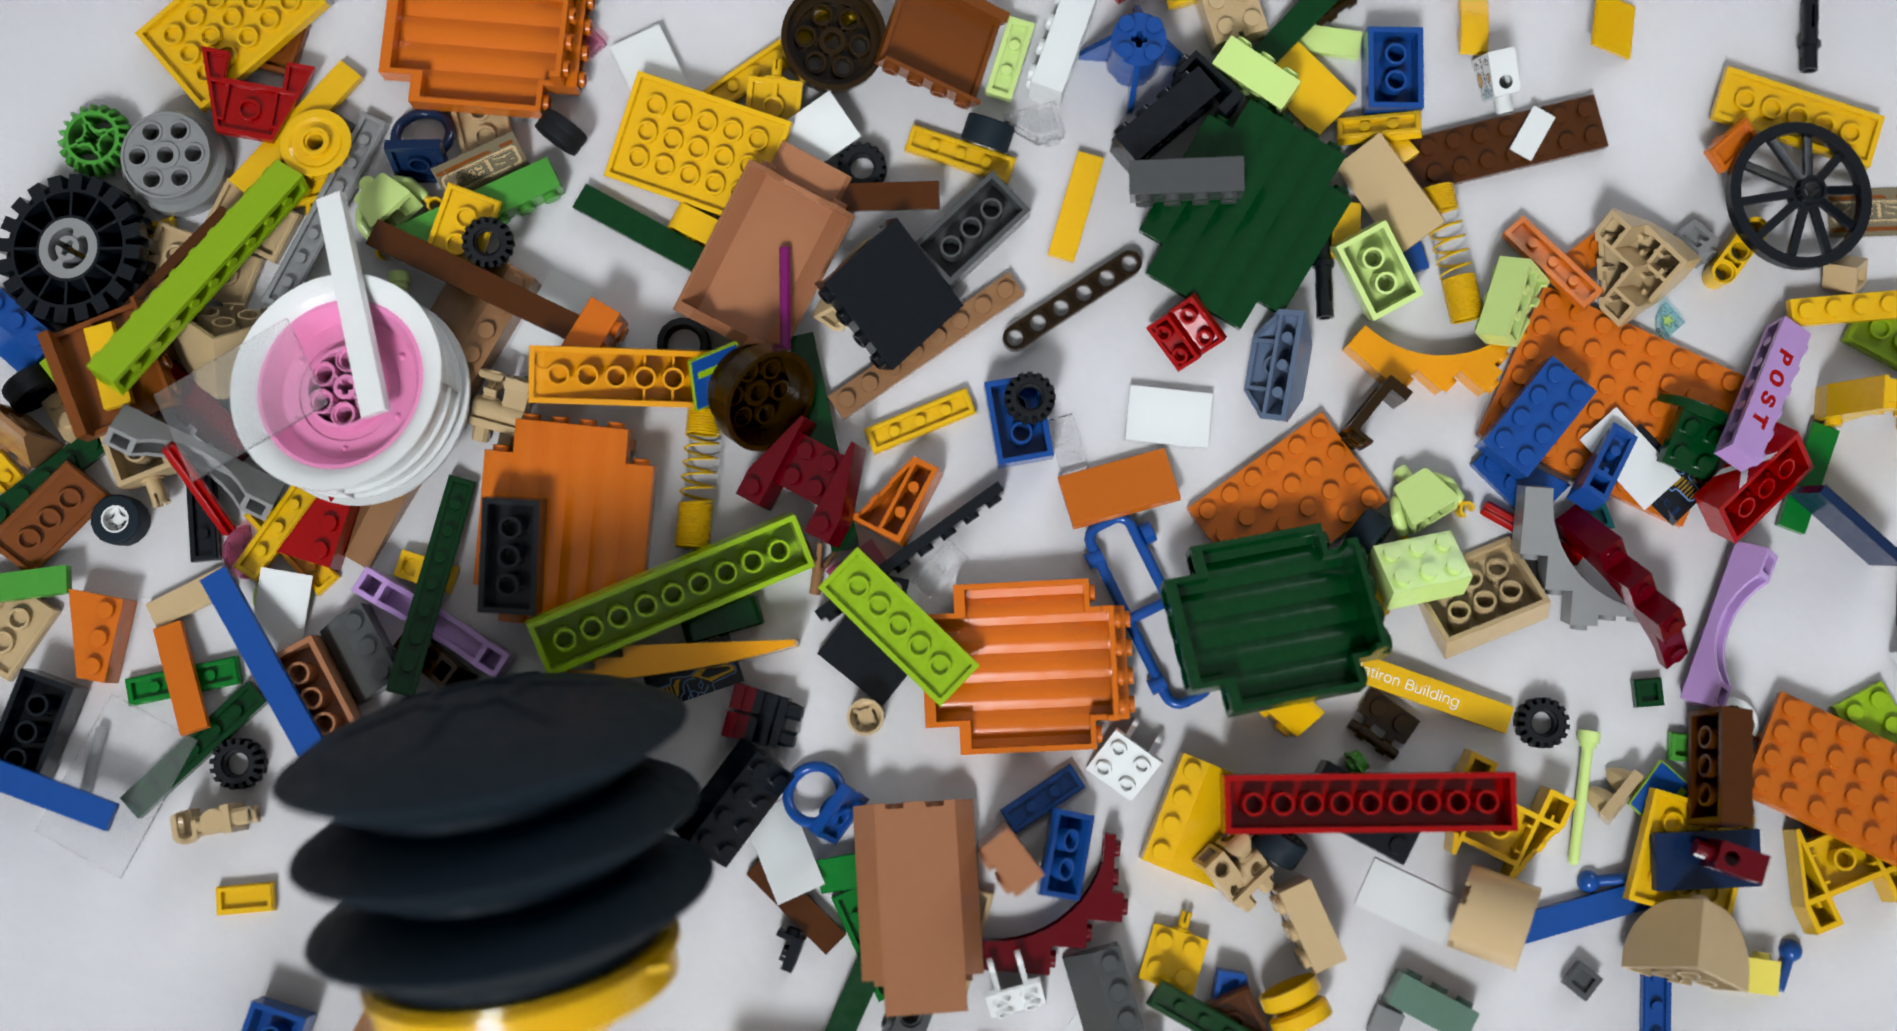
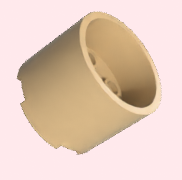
M1473 864L1453 920L1447 947L1516 971L1542 888Z

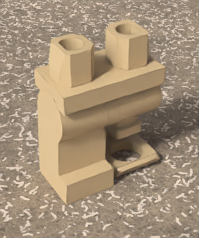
M488 368L480 369L479 376L486 378L488 385L484 386L483 394H478L475 397L472 405L471 416L468 424L473 425L472 440L487 443L490 440L491 431H496L500 433L497 444L510 445L511 450L514 444L516 418H524V413L530 412L532 403H528L529 379L516 375L510 376L509 374ZM505 388L503 400H499L498 394Z
M244 802L219 805V808L208 809L202 815H200V809L195 808L179 811L170 817L172 837L176 843L182 845L195 843L201 836L248 830V824L261 822L259 805L245 807Z
M1223 834L1215 844L1236 856L1237 860L1234 863L1223 850L1211 843L1192 861L1206 874L1227 901L1245 912H1249L1256 905V900L1252 894L1257 889L1265 894L1276 886L1271 876L1274 870L1267 864L1262 854L1251 847V838L1248 834H1235L1227 842L1224 841L1231 834Z

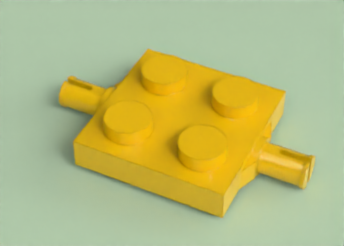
M772 58L771 75L764 77L748 75L746 107L788 120L801 111L804 84L801 81L788 80L783 77L784 60Z
M1181 910L1177 926H1165L1154 922L1138 978L1152 982L1154 985H1157L1160 978L1193 996L1209 939L1194 935L1188 930L1193 913L1188 912L1184 922L1186 911Z

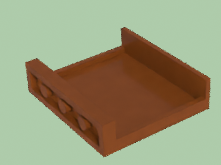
M895 0L874 64L882 67V71L892 76L899 75L906 78V82L912 86H923L929 89L930 94L935 97H946L954 101L953 104L959 108L969 109L981 104L982 100L977 99L976 96L999 27L1008 22L1010 12L986 0Z
M135 296L129 297L131 303L59 332L54 333L45 330L37 333L76 439L89 442L106 435L110 424L122 408L110 411L103 409L96 377L86 366L91 358L83 329L112 321L115 323L116 329L119 330L129 320L131 314L144 303L143 300ZM163 351L131 387L135 404L129 406L151 417L183 404L180 396L183 394V390L178 380L173 378L170 370L173 369V364L167 353Z

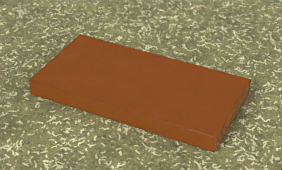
M67 458L0 524V554L21 570L41 568L91 519V513L95 505L102 498L112 494Z

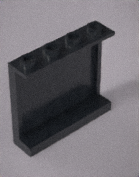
M898 218L887 219L879 226L880 231L828 277L815 283L819 289L818 294L825 303L832 305L836 310V318L844 326H848L854 333L852 335L854 341L860 347L866 348L871 355L869 357L870 361L875 367L882 370L895 369L964 306Z

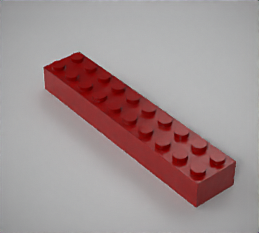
M1516 772L1219 774L1221 832L1224 834L1518 831Z

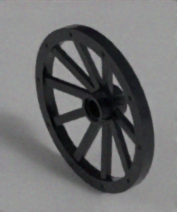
M1787 122L1774 125L1756 134L1736 153L1726 178V207L1738 236L1757 256L1781 268L1812 270L1836 262L1847 255L1858 244L1870 220L1872 191L1863 163L1855 151L1842 138L1830 130L1815 124ZM1782 136L1801 137L1802 173L1776 138ZM1812 140L1822 144L1834 153L1817 175H1813ZM1766 142L1791 178L1752 163L1749 159ZM1842 162L1849 173L1853 185L1826 186L1824 180ZM1744 170L1787 188V190L1742 197L1741 184ZM1830 195H1855V214L1853 220L1824 197ZM1787 200L1788 204L1757 232L1754 230L1743 206ZM1819 207L1848 230L1844 239L1833 249H1831ZM1798 209L1786 253L1775 249L1763 240L1789 214ZM1809 211L1822 255L1799 257L1796 255Z

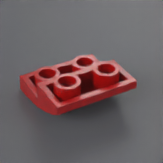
M1195 292L1146 327L1178 372L1200 359L1205 352L1227 338Z

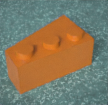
M914 456L889 480V483L878 494H875L870 499V502L858 513L854 514L853 521L903 548L906 547L940 483L943 473L938 467Z
M68 589L76 677L102 683H119L137 601L83 590Z

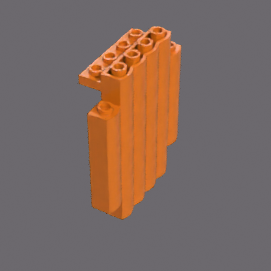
M387 0L378 72L384 80L410 82L408 102L414 109L540 119L547 108L551 109V95H548V93L580 96L581 89L586 88L587 73L583 71L584 63L589 62L590 47L586 45L587 36H591L593 31L592 19H589L590 10L595 9L596 0Z
M524 413V418H516L513 451H510V445L493 444V449H485L473 584L478 585L482 497L486 496L547 499L541 613L648 570L658 465H650V459L633 458V463H630L631 451L636 450V440L632 439L633 429H625V423L608 422V427L597 426V420L580 419V424L569 423V417L552 416V421L541 420V415ZM499 614L498 621L526 623L525 620L534 617V615Z
M1089 578L953 585L954 613L927 614L980 665L941 707L924 692L925 728L959 727L961 755L1097 749V743L1102 742V726H1096V720L1120 721V719H1130V713L1135 712L1134 695L1129 696L1128 684H1133V667H1127V656H1132L1131 639H1126L1125 628H1130V611H1124V605L1090 607V601H1095L1094 584H1089Z

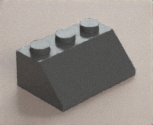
M360 603L336 616L320 631L358 705H362L385 692L396 656V651L372 606Z
M1117 941L1062 957L1084 1031L1144 1030L1122 952Z

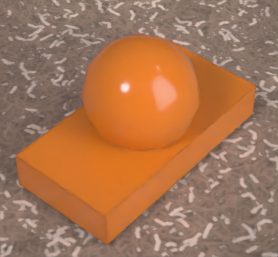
M1747 118L1739 119L1724 134L1713 138L1710 146L1703 153L1717 174L1724 173L1729 169L1739 149L1757 133Z

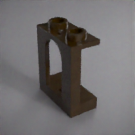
M1389 375L1375 387L1338 433L1343 438L1341 441L1353 451L1355 449L1361 451L1371 445L1374 441L1360 430L1363 424L1382 401L1392 409H1395L1407 401L1413 391L1394 376Z

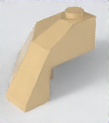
M1615 208L1611 209L1595 229V242L1598 241L1599 258H1596L1597 277L1600 280L1601 288L1604 290L1601 297H1599V309L1618 327H1621L1664 298L1687 277L1702 258L1683 240L1657 224Z

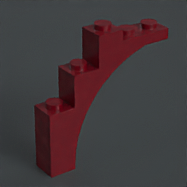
M1578 505L1572 506L1555 520L1560 538L1582 555L1622 598L1650 639L1659 664L1668 669L1674 663L1680 662L1688 653L1682 629L1686 626L1682 609L1657 591L1652 573L1627 555L1621 536Z
M1102 833L1101 861L1088 888L1080 897V901H1077L1062 916L1045 927L1027 934L1007 938H982L984 970L989 971L986 958L992 957L995 971L1020 973L1014 950L1019 949L1027 974L1050 975V968H1055L1056 950H1051V946L1086 949V941L1091 942L1092 924H1087L1088 920L1122 922V915H1127L1128 898H1124L1122 891L1113 890V885L1118 886L1119 869L1114 868L1115 857H1120L1121 841L1116 840L1115 833Z

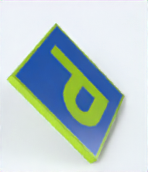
M731 342L687 360L695 411L709 407L707 393L712 373L721 359L731 350L738 347V342Z
M1659 759L1626 804L1642 817L1649 787L1687 797L1688 782Z

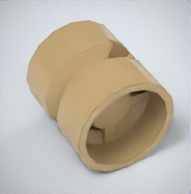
M868 698L859 699L849 707L847 713V722L850 728L860 735H871L877 732L883 726L885 720L882 706L875 700Z

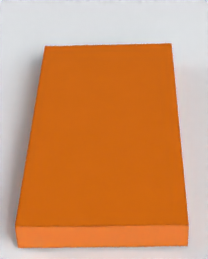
M1164 448L1057 477L1073 530L1181 500Z

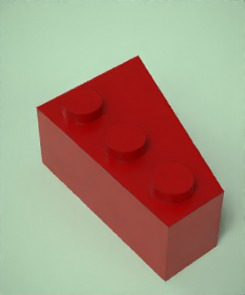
M329 497L330 502L316 498L277 552L341 571L360 506H345L332 503L334 497Z

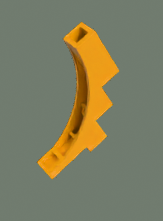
M1366 325L1342 349L1345 354L1379 383L1389 375H1392L1407 387L1415 378L1431 393L1436 395L1442 390L1446 393L1456 383V379H1458L1477 397L1485 392L1490 394L1499 385L1500 381L1497 378L1503 371L1497 366H1500L1510 355L1507 352L1508 346L1492 344L1462 354H1422L1392 344ZM1524 332L1520 342L1527 336L1526 332Z

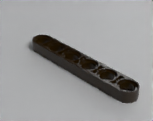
M1134 251L1121 253L1009 326L1004 331L1002 337L1004 347L1012 352L1024 349L1139 273L1142 266L1140 255ZM1124 258H1133L1137 263L1136 269L1126 271L1121 265V261ZM1103 272L1111 273L1114 277V283L1110 286L1102 285L1099 282V275ZM1080 287H1087L1091 291V298L1086 301L1079 300L1076 296V290ZM1056 302L1066 303L1068 313L1063 316L1056 315L1053 311V305ZM1036 316L1042 317L1045 320L1046 326L1040 331L1033 330L1030 326V320ZM1017 331L1022 335L1023 341L1020 345L1013 346L1008 343L1007 336L1010 332Z

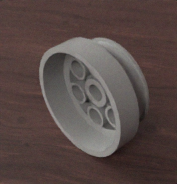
M168 110L147 115L131 127L121 147L122 174L130 192L147 207L169 217H192L212 208L227 177L230 178L234 172L233 153L224 135L217 134L215 127L206 119L188 111ZM187 129L186 135L179 139L180 132ZM159 130L158 137L151 140L152 134ZM201 152V157L197 161H193L194 155ZM173 153L172 160L166 163V157ZM145 155V160L138 164V159ZM184 176H188L187 182L180 186V180ZM160 177L158 185L152 187L154 179Z

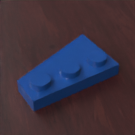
M1483 453L1469 465L1514 510L1517 485L1554 488L1553 502L1571 485L1537 467L1527 478L1517 481Z

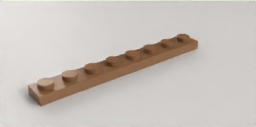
M1008 272L964 302L963 307L895 369L882 370L873 365L830 394L828 399L842 419H847L1023 298V291Z

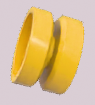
M1314 972L1288 978L1259 995L1258 1000L1263 1011L1267 1014H1273L1269 1021L1272 1031H1305L1331 1016L1333 1010L1328 999L1325 996L1318 995L1322 986Z

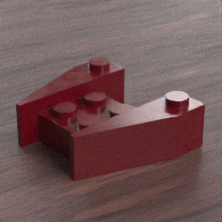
M801 415L748 469L736 494L757 506L771 511L783 487L817 505L804 531L827 544L840 548L853 522L866 449L851 441L843 455L810 438L816 423Z

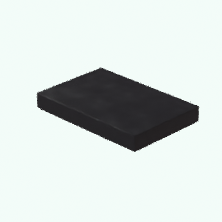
M849 617L843 620L817 653L881 706L887 702L907 677V674Z

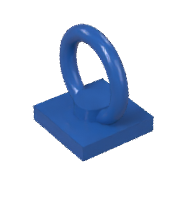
M824 761L806 762L792 771L795 777L782 794L785 811L796 824L808 828L817 837L836 845L853 823V806L866 805L870 799L856 789L846 785L842 774L833 765ZM812 772H821L832 779L835 793L824 801L818 816L809 817L802 814L795 805V787L805 775Z

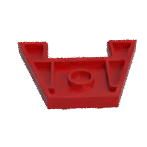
M201 46L216 133L274 144L317 71L314 66L287 62L282 88L228 78L232 57L231 52Z

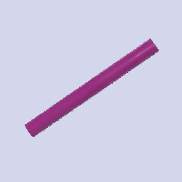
M783 246L779 247L780 345L791 350L790 247Z

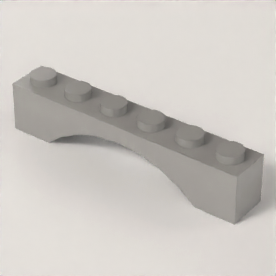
M126 404L122 406L110 424L103 444L128 456L166 458L162 453V448L170 442L177 443L195 469L208 475L218 483L232 498L238 509L263 521L267 519L285 482Z

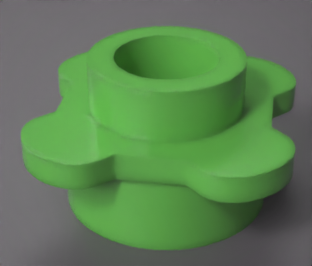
M1357 749L1352 753H1344L1347 759L1344 761V764L1351 773H1362L1370 768L1365 757Z

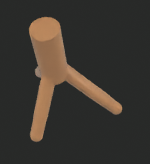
M806 541L815 567H812L809 594L820 595L821 590L818 587L822 584L823 572L839 552L831 553L821 565L823 543H817L815 560L809 541Z

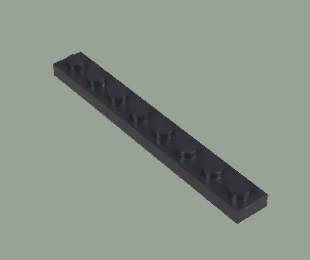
M997 481L878 567L886 575H889L894 570L897 573L902 572L911 565L909 560L915 555L919 554L920 557H923L934 549L932 543L939 538H942L943 541L947 540L957 532L956 526L963 521L968 525L980 516L978 513L980 509L985 506L990 509L1003 500L1000 495L1004 493V489ZM831 600L814 611L821 621L827 619L829 622L843 613Z

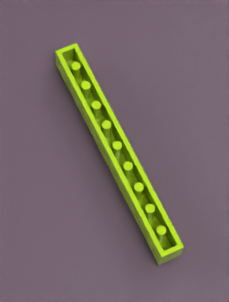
M278 159L270 167H267L263 171L262 176L251 187L246 189L239 201L226 211L225 216L214 227L209 229L202 241L189 251L188 256L178 267L172 269L166 280L151 292L149 298L139 309H136L131 314L129 320L112 334L105 346L92 356L86 366L96 379L119 394L124 395L310 191L304 176Z

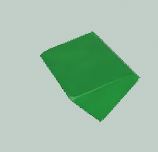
M855 853L816 860L825 883L820 886L821 894L857 888Z

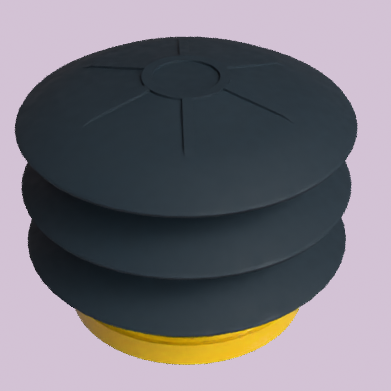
M528 671L471 680L402 697L398 702L353 720L324 736L286 765L276 776L271 788L273 798L286 809L302 815L332 821L298 848L288 867V878L297 889L318 900L339 904L314 926L306 940L304 956L309 967L324 979L335 984L360 989L362 1007L371 1016L374 1031H608L615 1021L624 1018L652 1001L668 987L679 969L680 959L677 945L681 936V928L678 917L701 898L713 876L714 866L712 860L701 847L684 838L667 834L683 822L694 810L701 794L699 782L688 771L679 766L645 757L672 738L681 729L688 715L686 704L677 695L667 690L622 677L601 674Z

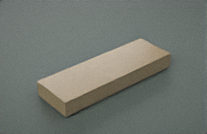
M223 566L145 604L156 628L181 620L211 605L212 602L199 580Z

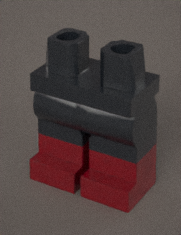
M735 682L729 707L757 715L754 717L728 710L721 735L736 739L743 737L749 742L773 748H779L780 746L795 747L798 733L786 730L785 725L787 718L802 722L805 707L792 702L793 699Z

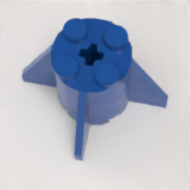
M1134 5L1133 13L1123 15L1119 19L1112 35L1079 52V60L1106 62L1108 72L1112 74L1116 81L1121 85L1128 86L1127 114L1133 113L1137 87L1143 86L1147 81L1151 80L1157 74L1159 66L1175 67L1177 62L1184 56L1167 39L1166 30L1161 19L1144 13L1140 5Z

